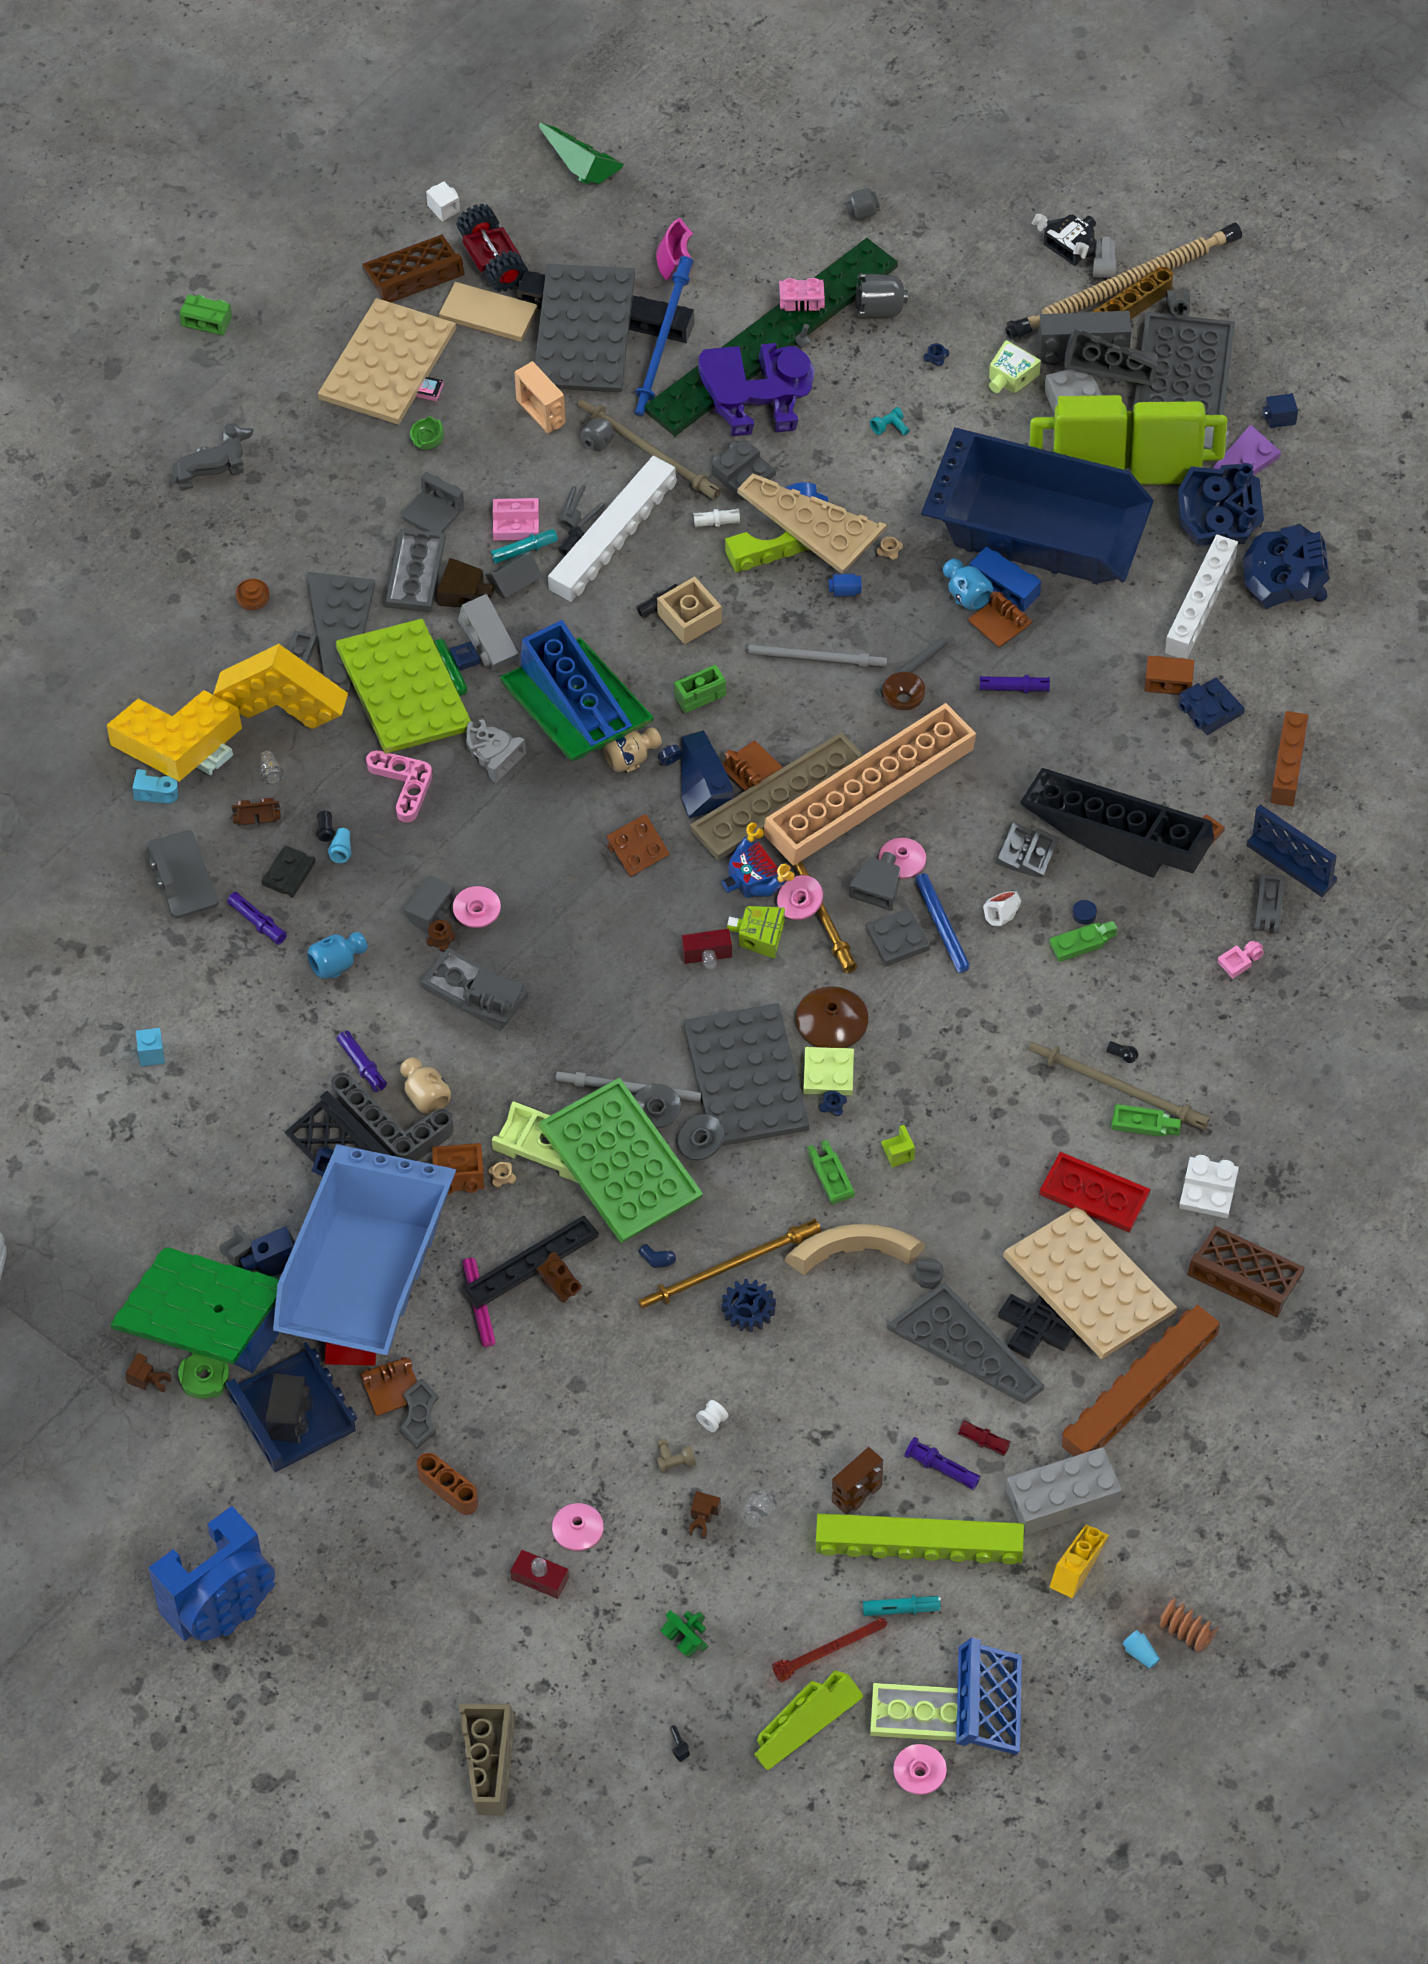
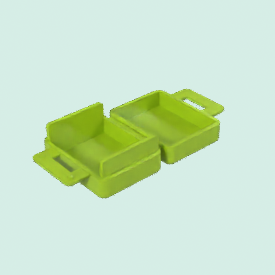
M1120 395L1059 396L1058 405L1054 410V417H1035L1030 421L1029 446L1043 449L1044 429H1054L1053 451L1051 452L1123 470L1129 468L1132 475L1141 485L1182 484L1191 466L1203 468V461H1221L1224 459L1228 419L1225 415H1206L1205 406L1199 401L1139 402L1134 405L1132 411H1127ZM1205 427H1213L1212 449H1204Z

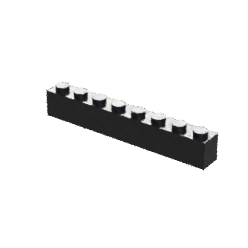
M525 270L517 289V298L536 304L538 309H541L545 275ZM633 295L629 330L658 337L669 303ZM677 305L667 339L687 343L694 326V309Z

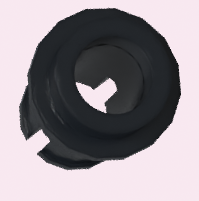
M574 528L568 532L569 536L558 547L562 555L566 556L584 535L582 530Z
M326 810L320 811L317 814L318 829L316 830V836L320 841L328 842L335 835V830L332 828V814Z

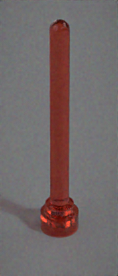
M880 1618L791 1661L781 1659L772 1664L773 1672L778 1681L782 1683L790 1679L795 1670L885 1628L887 1620Z

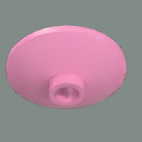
M909 838L892 839L885 843L879 852V860L884 852H890L896 856L894 865L900 867V879L916 876L923 870L926 864L925 850L918 842Z
M806 875L796 876L792 881H787L781 887L777 897L778 907L785 908V917L791 920L809 918L822 904V887L813 877Z
M482 886L464 889L456 896L453 902V913L456 919L461 924L472 928H481L493 923L501 910L497 894Z
M574 1503L563 1507L555 1515L552 1523V1532L555 1540L562 1547L572 1551H583L593 1547L600 1540L604 1529L603 1520L599 1512L593 1507L582 1503ZM581 1521L582 1524L577 1526L573 1522Z
M915 1744L906 1747L898 1754L894 1762L893 1771L897 1783L904 1790L912 1794L924 1795L937 1790L942 1785L946 1777L947 1768L946 1762L939 1751L928 1745ZM921 1770L925 1774L923 1776H917L915 1772Z

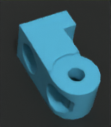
M137 769L132 788L134 800L166 804L177 800L178 785L175 779L169 776L161 778L147 776L146 770Z

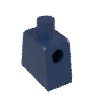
M287 1226L251 1242L253 1254L241 1258L243 1268L248 1271L259 1268L262 1274L268 1276L282 1274L295 1244V1240Z

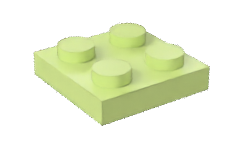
M805 1047L804 1094H824L827 1091H837L841 1095H852L854 1049Z

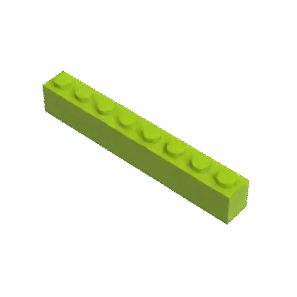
M817 1513L816 1553L826 1556L847 1554L851 1557L872 1555L876 1558H886L887 1556H892L905 1560L912 1558H925L929 1561L950 1559L954 1562L974 1560L979 1563L994 1561L1003 1562L1008 1565L1022 1563L1024 1523Z

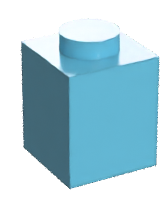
M160 1028L136 1031L140 1065L165 1064Z

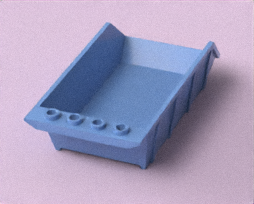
M337 1144L278 1282L273 1331L388 1355L401 1316H404L414 1281L419 1278L428 1247L431 1248L441 1211L456 1169Z

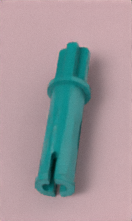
M554 529L536 535L532 533L530 537L491 550L493 561L495 564H498L521 553L532 550L539 551L540 547L556 542L558 540L557 533Z
M912 1595L910 1598L863 1601L864 1616L905 1613L916 1615L919 1612L941 1610L939 1596L915 1597V1595Z

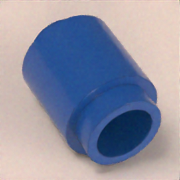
M855 573L833 574V579L828 580L829 593H833L834 597H850L861 594V575L855 576Z

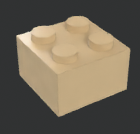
M695 576L657 598L658 616L684 645L722 623V606Z

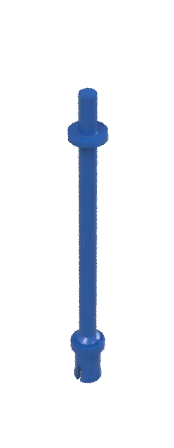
M687 256L680 257L677 270L673 273L672 281L674 282V288L643 388L636 389V395L640 397L635 411L637 416L644 415V406L648 400H652L655 397V393L651 391L682 288L688 285L690 280L688 276L694 261Z

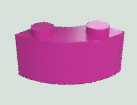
M681 218L676 219L670 225L656 252L658 268L666 281L671 279L673 273L676 272L680 257L687 256L691 258L687 251V243L693 233Z

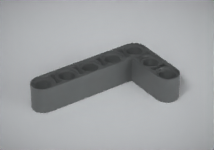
M337 1073L331 1079L333 1097L373 1136L390 1156L418 1161L431 1152L432 1147L439 1146L453 1135V1118L451 1112L447 1109L441 1108L433 1111L404 1132L348 1073Z

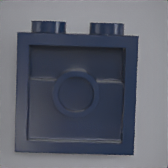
M1217 677L1202 686L1197 683L1180 693L1178 703L1181 711L1185 714L1187 713L1195 726L1206 735L1243 715L1245 708Z

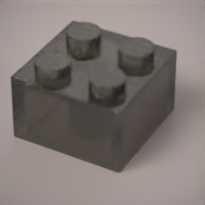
M274 1374L266 1416V1424L272 1440L301 1443L303 1435H307L309 1420L306 1419L307 1411L312 1410L313 1396H310V1386H307L305 1377Z

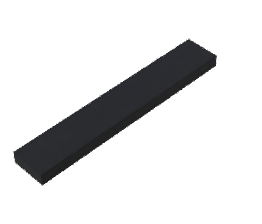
M583 1215L463 1287L462 1292L478 1310L538 1274L536 1269L548 1259L552 1252L557 1253L563 1259L598 1238L599 1232Z

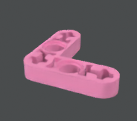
M376 750L370 752L366 757L367 769L370 773L405 781L396 804V815L402 822H412L419 813L432 780L431 765L425 761L396 754H385L383 751ZM397 764H402L406 767L400 772L393 769ZM421 771H425V773H422L420 781H418V774ZM412 788H417L421 791L415 796L408 794V791ZM409 802L411 810H408L407 813H403V811H406Z

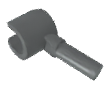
M804 324L801 333L794 338L801 349L812 341L807 335L808 324Z

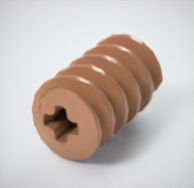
M1174 1597L1161 1615L1160 1627L1162 1629L1169 1627L1171 1635L1178 1632L1177 1639L1180 1641L1186 1639V1645L1190 1647L1195 1644L1194 1650L1201 1652L1215 1637L1218 1626L1212 1631L1209 1630L1211 1625L1209 1620L1202 1625L1201 1620L1203 1616L1199 1615L1193 1619V1609L1185 1614V1604L1182 1603L1176 1608L1177 1599Z

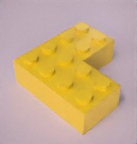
M280 644L221 671L213 693L218 698L238 707L239 713L247 718L278 705L311 729L342 716L348 696L345 690Z
M205 690L173 716L138 698L107 724L111 746L179 782L206 760L209 755L219 749L222 743H226L242 729L239 708Z

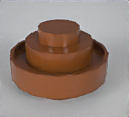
M247 579L242 581L236 588V601L239 606L247 610L263 608L270 599L267 584L259 579Z

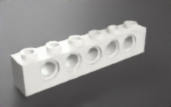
M1216 534L1167 635L1166 654L1188 659L1236 559L1238 541Z

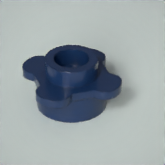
M931 344L923 359L926 362H932L936 366H942L945 357L949 356V350L945 349L941 344Z
M837 1091L825 1092L823 1103L819 1106L820 1111L824 1113L830 1112L835 1116L842 1115V1107L847 1103L846 1096L841 1095Z

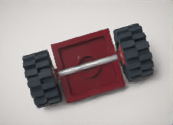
M476 204L473 205V209L467 208L468 212L465 213L463 211L461 213L462 217H458L456 225L463 237L462 242L479 271H485V275L493 289H497L498 292L502 290L507 292L508 288L513 290L515 285L518 287L525 270L528 271V268L504 227H499V220L489 205L480 204L478 207Z

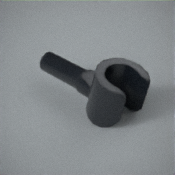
M676 1725L670 1727L677 1746L672 1749V1752L676 1759L681 1762L690 1756L689 1746L681 1739Z

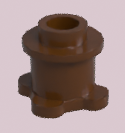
M436 920L429 925L428 934L430 937L427 938L428 946H434L439 948L441 952H445L450 942L455 940V934L452 932L450 923L445 920Z

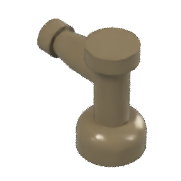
M661 1439L657 1442L661 1457L657 1458L661 1473L666 1472L667 1468L683 1463L688 1467L696 1465L691 1446L684 1447L681 1454L672 1456L666 1439Z

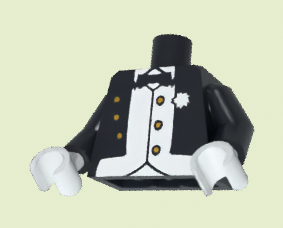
M1036 214L1031 224L1037 225L1039 231L1044 230V246L1074 266L1082 258L1085 259V257H1092L1094 255L1096 246L1094 227L1096 226V221L1093 217L1086 216L1081 220L1075 215L1070 214L1065 218L1048 220L1044 215Z

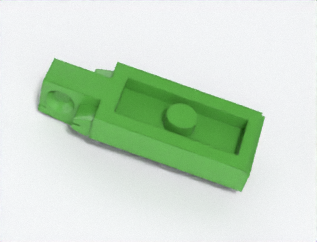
M1114 921L1103 923L1102 925L1095 923L1052 937L1049 943L1058 961L1061 962L1103 948V944L1107 943L1108 939L1117 936V927Z
M1116 1104L1111 1130L1159 1137L1179 1135L1181 1120L1169 1118L1170 1115L1164 1114L1162 1110Z

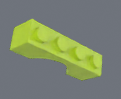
M787 531L780 537L772 540L757 539L747 532L725 538V553L735 573L810 550Z

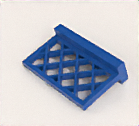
M972 1637L959 1646L956 1744L966 1746L972 1743L1015 1755L1020 1752L1022 1655L981 1645V1640ZM981 1653L986 1654L993 1663L988 1668L980 1660ZM1003 1659L1013 1661V1672L1011 1674L1001 1663ZM994 1666L1004 1677L999 1683L989 1672ZM983 1675L993 1687L988 1692L980 1684V1677ZM1004 1682H1007L1013 1690L1011 1698L1006 1695L1000 1686ZM994 1690L1004 1702L999 1707L989 1697V1694ZM982 1699L992 1711L987 1716L979 1708V1702ZM1005 1705L1012 1713V1721L1010 1722L1007 1721L1000 1711ZM992 1715H995L1003 1726L998 1732L988 1720ZM981 1724L990 1733L991 1737L989 1739L979 1737V1726ZM1006 1730L1012 1738V1745L1006 1744L999 1734Z

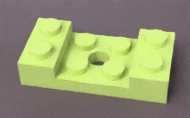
M513 1101L510 1106L508 1119L500 1134L492 1138L493 1150L512 1158L520 1155L559 1171V1176L577 1182L552 1145L544 1144L540 1141L545 1135L538 1127L539 1122L550 1115Z

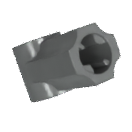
M1167 290L1166 308L1178 319H1183L1190 313V290Z

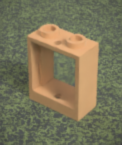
M533 361L514 372L516 400L547 434L561 428L566 423L564 394Z

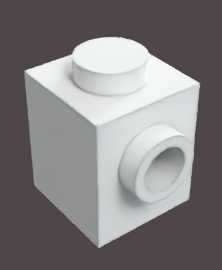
M445 182L435 185L426 191L427 206L442 222L460 212L458 194L453 187L450 188Z

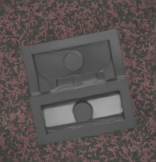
M1013 822L995 863L1023 874L1043 877L1059 838L1039 828L1034 832Z

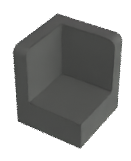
M237 1224L233 1227L235 1236L222 1244L220 1251L233 1266L240 1268L243 1266L241 1258L253 1254L251 1239Z

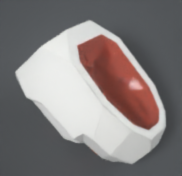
M1010 891L988 899L983 905L985 919L993 926H1002L1012 920L1021 904L1019 894Z

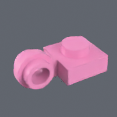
M1250 941L1244 947V951H1242L1236 945L1218 957V964L1233 979L1252 967L1250 959L1256 961L1264 954L1263 946L1259 942Z

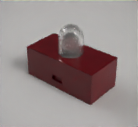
M729 928L681 935L685 964L703 962L706 969H714L717 965V959L732 957V941Z
M521 1550L510 1570L511 1580L556 1599L559 1598L569 1579L568 1568L524 1550Z

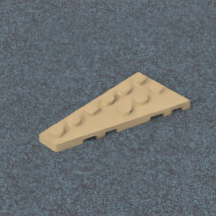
M753 473L737 491L743 498L841 574L864 553L887 527V524L881 522L878 524L867 520L868 517L854 515L847 512L845 508L813 496L811 498L800 494V491L786 489L779 486L777 482Z

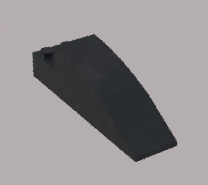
M1041 768L1020 801L1022 806L1067 837L1116 863L1153 878L1162 864L1193 874L1214 840L1212 821L1045 768Z

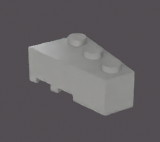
M485 594L463 604L458 622L479 652L484 666H488L490 671L493 672L515 662L518 657V651L488 595Z

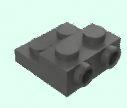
M746 439L740 442L734 441L725 454L719 453L712 460V475L742 500L745 498L737 493L738 488L752 473L769 480L776 475V469L760 457V451Z

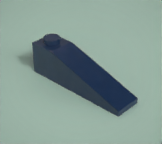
M704 730L682 736V802L690 819L710 813L734 798V790L726 770Z

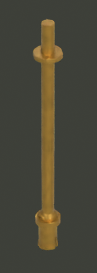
M802 861L794 865L799 876H809ZM822 902L817 913L834 945L831 952L834 957L838 958L843 972L851 973L858 967L850 953L851 947L849 943L841 940Z
M815 1218L797 1227L793 1225L789 1227L787 1234L665 1288L662 1284H658V1291L639 1299L638 1304L641 1309L661 1300L665 1305L670 1304V1296L789 1243L799 1245L802 1243V1240L820 1233V1225Z

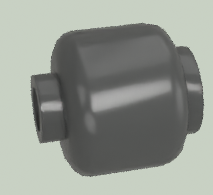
M869 188L850 193V201L846 202L849 214H854L858 220L876 215L877 208H880L875 191L871 192Z
M604 418L591 419L582 428L580 433L583 445L587 449L594 451L604 449L614 436L611 423Z

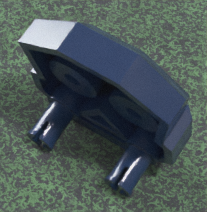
M1251 464L1221 465L1220 469L1190 467L1178 489L1177 502L1180 525L1197 545L1212 544L1216 534L1238 541V544H1245L1252 532L1262 527L1264 514L1260 479L1253 475L1254 470ZM1213 488H1218L1220 491H1219V492H1215V491H1213L1212 489H1213ZM1216 519H1221L1223 522L1218 523Z
M1301 524L1283 527L1278 532H1264L1255 537L1242 558L1245 586L1249 593L1265 609L1291 599L1297 602L1314 598L1315 601L1322 602L1328 596L1327 590L1323 586L1330 579L1326 541L1320 531L1313 533Z

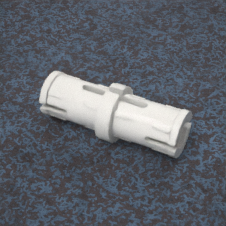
M713 509L712 512L693 513L694 527L715 526L716 528L725 524H739V509L725 511Z

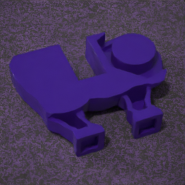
M776 343L761 344L759 361L763 379L746 381L739 346L704 349L698 358L700 377L705 388L713 398L716 412L722 415L731 425V436L751 435L753 432L754 421L743 411L746 404L757 406L771 404L774 408L773 418L776 421L775 432L796 430L799 420L798 416L793 412L796 399L807 396L812 390L815 372L814 366L806 353L795 346L776 349Z

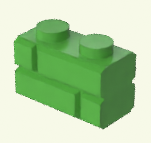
M187 295L180 311L181 326L223 336L232 319L230 304L223 300H210L202 295Z
M713 665L674 682L675 700L682 711L688 713L713 702L715 699L726 696V680L718 667Z

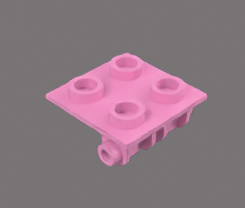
M788 278L784 281H779L780 309L796 311V301H798V311H800V301H804V311H807V300H809V311H820V308H824L823 280L817 278H808L806 280Z

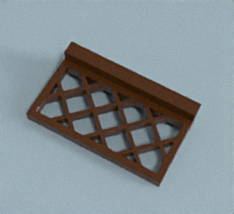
M443 234L362 264L363 270L379 292L381 300L387 302H394L465 275L462 257L459 253L456 254ZM442 244L441 249L432 248V246ZM416 252L422 253L420 257L413 256L412 254ZM428 254L437 255L435 259L426 258ZM402 260L401 264L392 263V261ZM408 261L416 263L415 267L407 266L406 264ZM375 267L382 268L380 272L371 270ZM387 269L396 270L395 274L386 273Z
M1215 1225L1198 1253H1195L1192 1257L1187 1275L1278 1318L1284 1303L1302 1276L1305 1267ZM1217 1235L1225 1239L1227 1244L1216 1246L1214 1238ZM1236 1249H1247L1250 1255L1238 1256ZM1230 1250L1233 1258L1222 1260L1219 1252ZM1214 1253L1217 1261H1210L1204 1258L1203 1255ZM1266 1258L1271 1261L1272 1265L1261 1267L1258 1259ZM1253 1261L1256 1268L1245 1270L1242 1262ZM1237 1264L1239 1271L1234 1272L1225 1266ZM1289 1269L1295 1272V1275L1284 1278L1281 1270ZM1275 1271L1278 1279L1267 1281L1264 1273ZM1259 1274L1262 1282L1257 1283L1249 1279L1248 1276ZM1282 1285L1284 1293L1280 1294L1270 1287Z

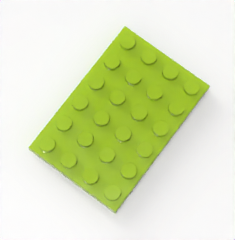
M423 618L336 641L337 651L385 754L467 732L468 722H471Z

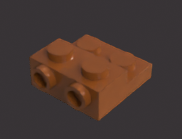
M481 1143L432 1147L433 1165L456 1169L448 1195L454 1191L466 1190L469 1193H474L479 1189H485Z

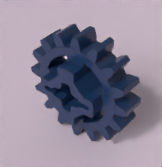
M744 1279V1284L742 1285L737 1281L734 1282V1289L727 1287V1295L722 1296L723 1304H721L722 1312H725V1321L731 1319L732 1328L738 1324L740 1325V1331H743L745 1327H749L750 1332H753L754 1326L761 1330L763 1329V1322L770 1324L771 1316H775L774 1307H776V1299L773 1298L772 1290L767 1291V1284L764 1283L758 1286L756 1279L752 1284H749L748 1280ZM763 1305H765L764 1310L760 1313L759 1310H762Z

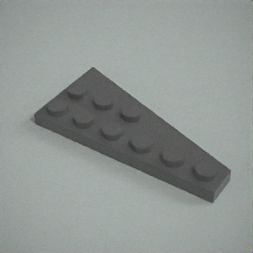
M945 1282L887 1324V1329L1023 1404L1044 1390V1384Z

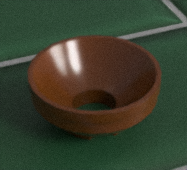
M910 672L894 673L884 682V699L888 705L897 710L914 709L924 699V682L920 677ZM901 694H906L911 699L908 702H900L897 697Z

